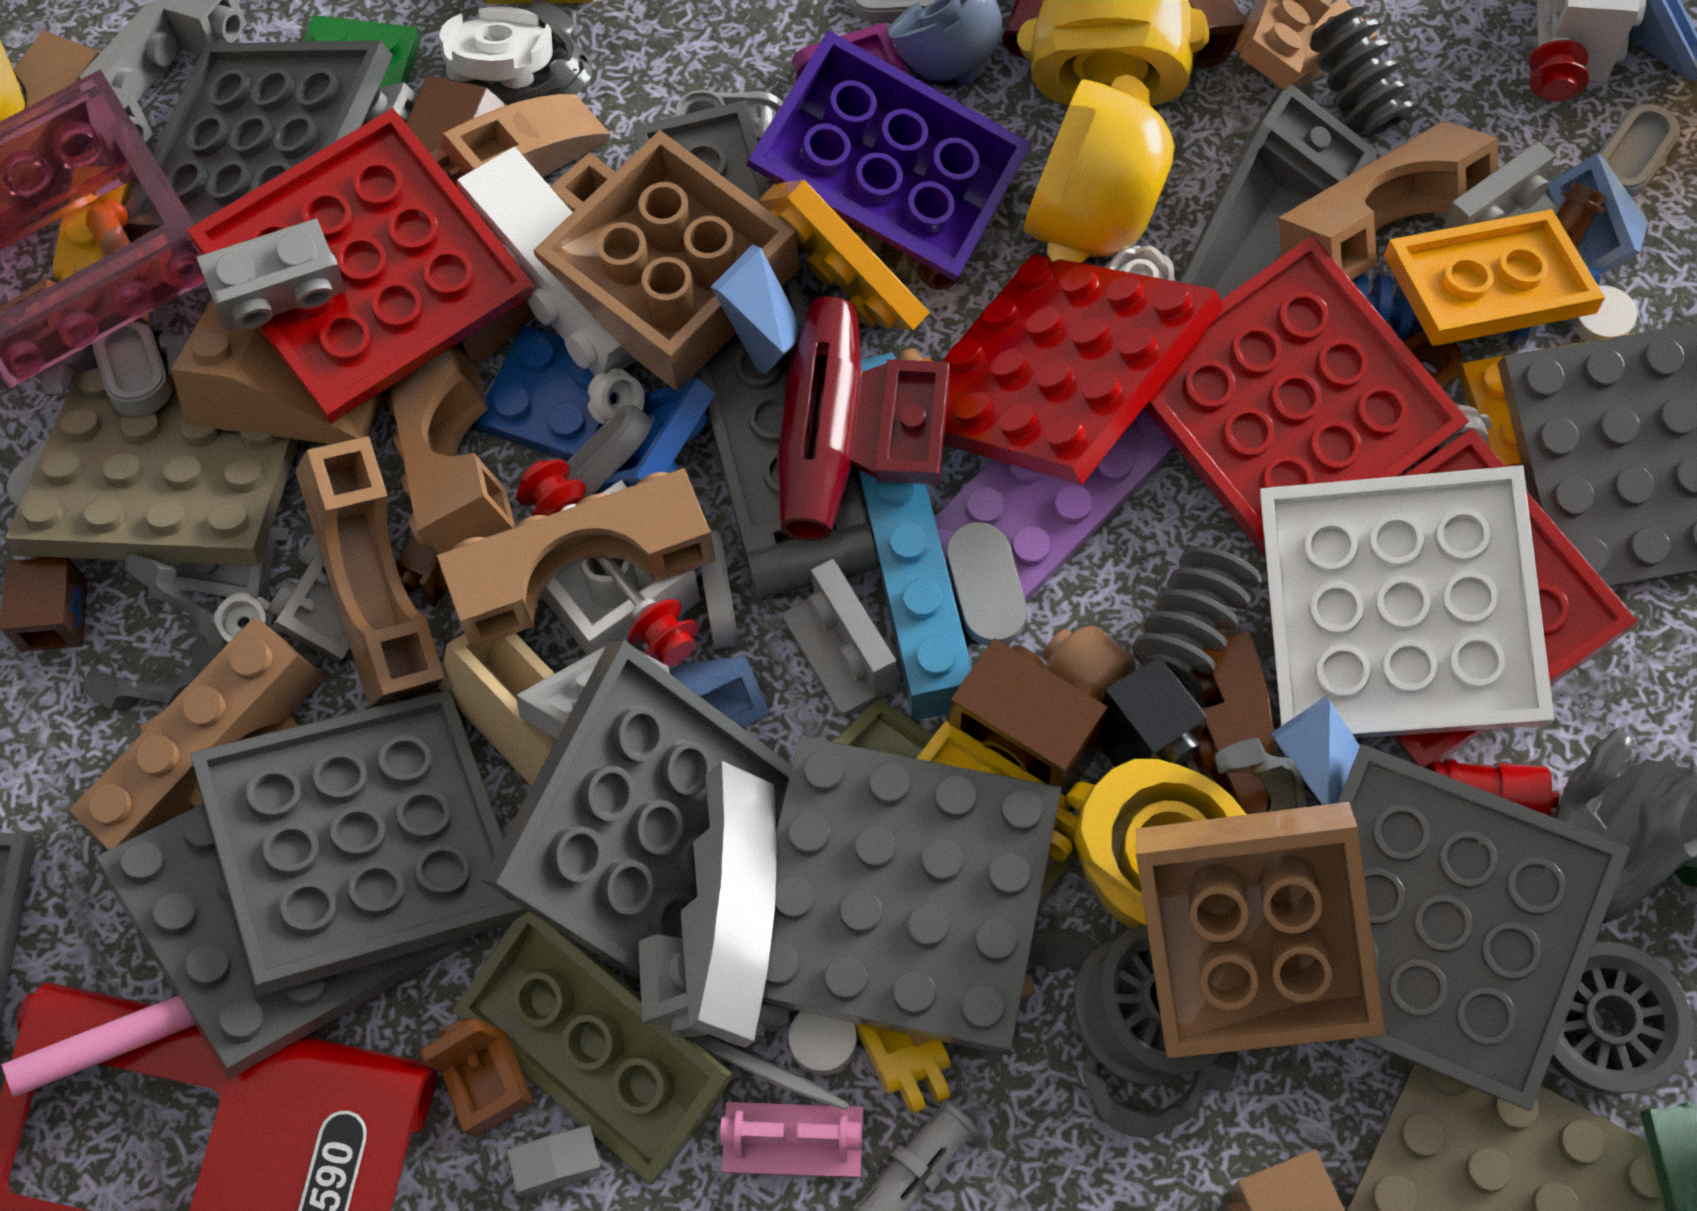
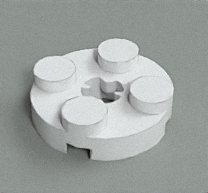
M513 7L478 9L479 19L463 23L462 14H459L449 19L442 26L439 33L441 57L446 64L447 76L454 81L466 82L474 79L500 81L506 87L521 88L530 85L534 81L533 73L545 67L552 58L551 28L548 24H546L545 28L540 27L538 15L524 9Z

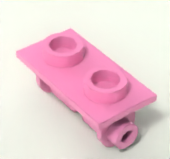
M726 1102L725 1117L721 1119L720 1145L723 1146L722 1173L861 1178L863 1107L849 1106L848 1109H840L829 1105Z

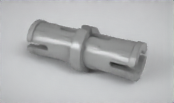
M942 1101L937 1111L906 1147L898 1145L890 1154V1158L893 1161L892 1164L863 1198L856 1202L852 1209L854 1211H908L925 1190L928 1193H932L940 1184V1180L937 1177L965 1142L977 1132V1129L957 1108L948 1102Z

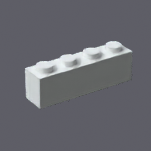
M513 147L457 179L459 191L534 283V292L528 299L532 312L543 324H551L565 340L567 351L574 362L581 368L588 367L595 376L599 373L607 374L611 368L624 369L635 362L636 359L618 343L535 257L533 250L570 216L572 211L522 154Z

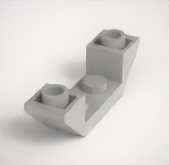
M156 0L146 3L82 72L80 80L90 129L111 169L120 172L153 135L137 101L173 62L180 50L183 49L200 56L206 43H233L239 38L247 23L238 0Z

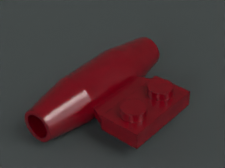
M821 297L810 303L788 369L777 452L780 527L788 536L800 540L816 541L831 535L852 466L876 478L877 482L940 485L951 376L950 363L887 359V363L862 372L858 311L854 304L842 298Z

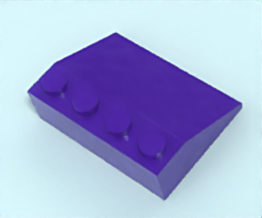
M828 30L755 147L746 166L776 183L804 179L841 219L956 282L1032 143Z

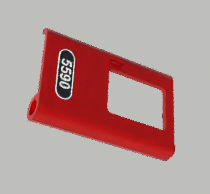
M52 982L43 983L35 993H29L20 1005L17 1015L19 1035L11 1060L154 1004ZM196 1026L99 1063L119 1069L208 1087L215 1090L218 1094L219 1106L189 1211H392L411 1133L421 1131L426 1124L438 1078L437 1070L424 1065L423 1061L305 1036L228 1079ZM5 1078L0 1094V1211H91L19 1195L10 1189L8 1183L9 1175L35 1089L13 1098Z

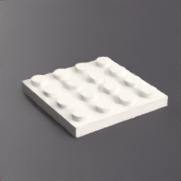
M1523 465L1260 488L1281 726L1325 696L1330 700L1354 738L1541 726L1553 723V703Z

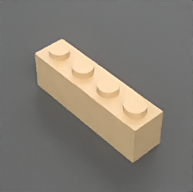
M464 633L447 643L442 667L445 678L439 683L438 688L441 691L450 689L456 707L532 787L557 739L519 716L516 695L555 673L516 633L473 649Z

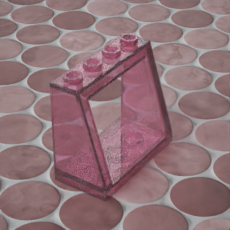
M101 69L0 122V250L137 177L164 220L165 225L0 313V380L8 390L205 282L196 258L201 256V254L191 242L187 229L195 224Z

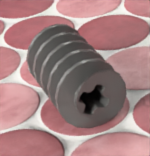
M1358 6L1332 17L1313 31L1309 46L1312 51L1321 52L1317 59L1320 70L1331 72L1327 78V85L1330 90L1340 92L1336 99L1339 110L1344 112L1351 111L1345 120L1347 127L1354 132L1361 131L1359 136L1366 138L1397 125L1420 106L1418 99L1399 101L1398 96L1410 86V82L1408 79L1390 82L1388 77L1400 67L1401 63L1399 59L1380 61L1379 56L1391 46L1389 38L1371 42L1369 37L1381 27L1382 23L1379 18L1362 22L1360 17L1366 9L1365 7Z
M1193 546L1184 550L1179 559L1180 568L1172 572L1167 582L1169 590L1161 592L1155 604L1157 612L1149 614L1144 624L1145 634L1137 636L1132 646L1134 656L1142 666L1161 656L1189 694L1201 693L1205 688L1202 682L1191 674L1192 670L1203 674H1211L1216 667L1214 660L1203 652V649L1223 652L1228 644L1225 637L1215 627L1226 631L1235 630L1240 622L1237 616L1226 606L1246 609L1251 599L1248 593L1240 586L1255 588L1258 587L1262 580L1259 571L1250 563L1229 552L1208 546Z

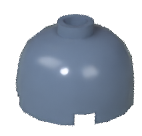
M936 0L924 9L917 2L892 23L888 29V34L898 56L909 70L921 78L938 82L956 79L958 84H964L976 79L986 71L985 61L993 55L1002 37V17L997 0Z

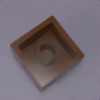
M994 638L950 699L949 724L959 731L962 730L981 742L986 748L997 752L1019 766L1024 772L1032 774L1047 785L1061 787V793L1066 796L1098 752L1108 707L1101 703L1098 694L1088 685L1075 679L1065 681L1045 669L1041 659L1027 648L1019 645H1013L1010 648Z

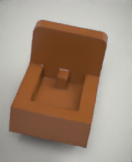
M464 1019L442 1029L438 1035L439 1039L419 1051L424 1065L442 1072L463 1133L477 1137L534 1104L509 1036L504 1030L479 1019Z

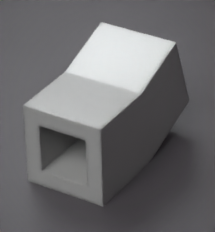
M590 1125L546 1136L507 1150L516 1193L527 1197L599 1176L600 1163Z

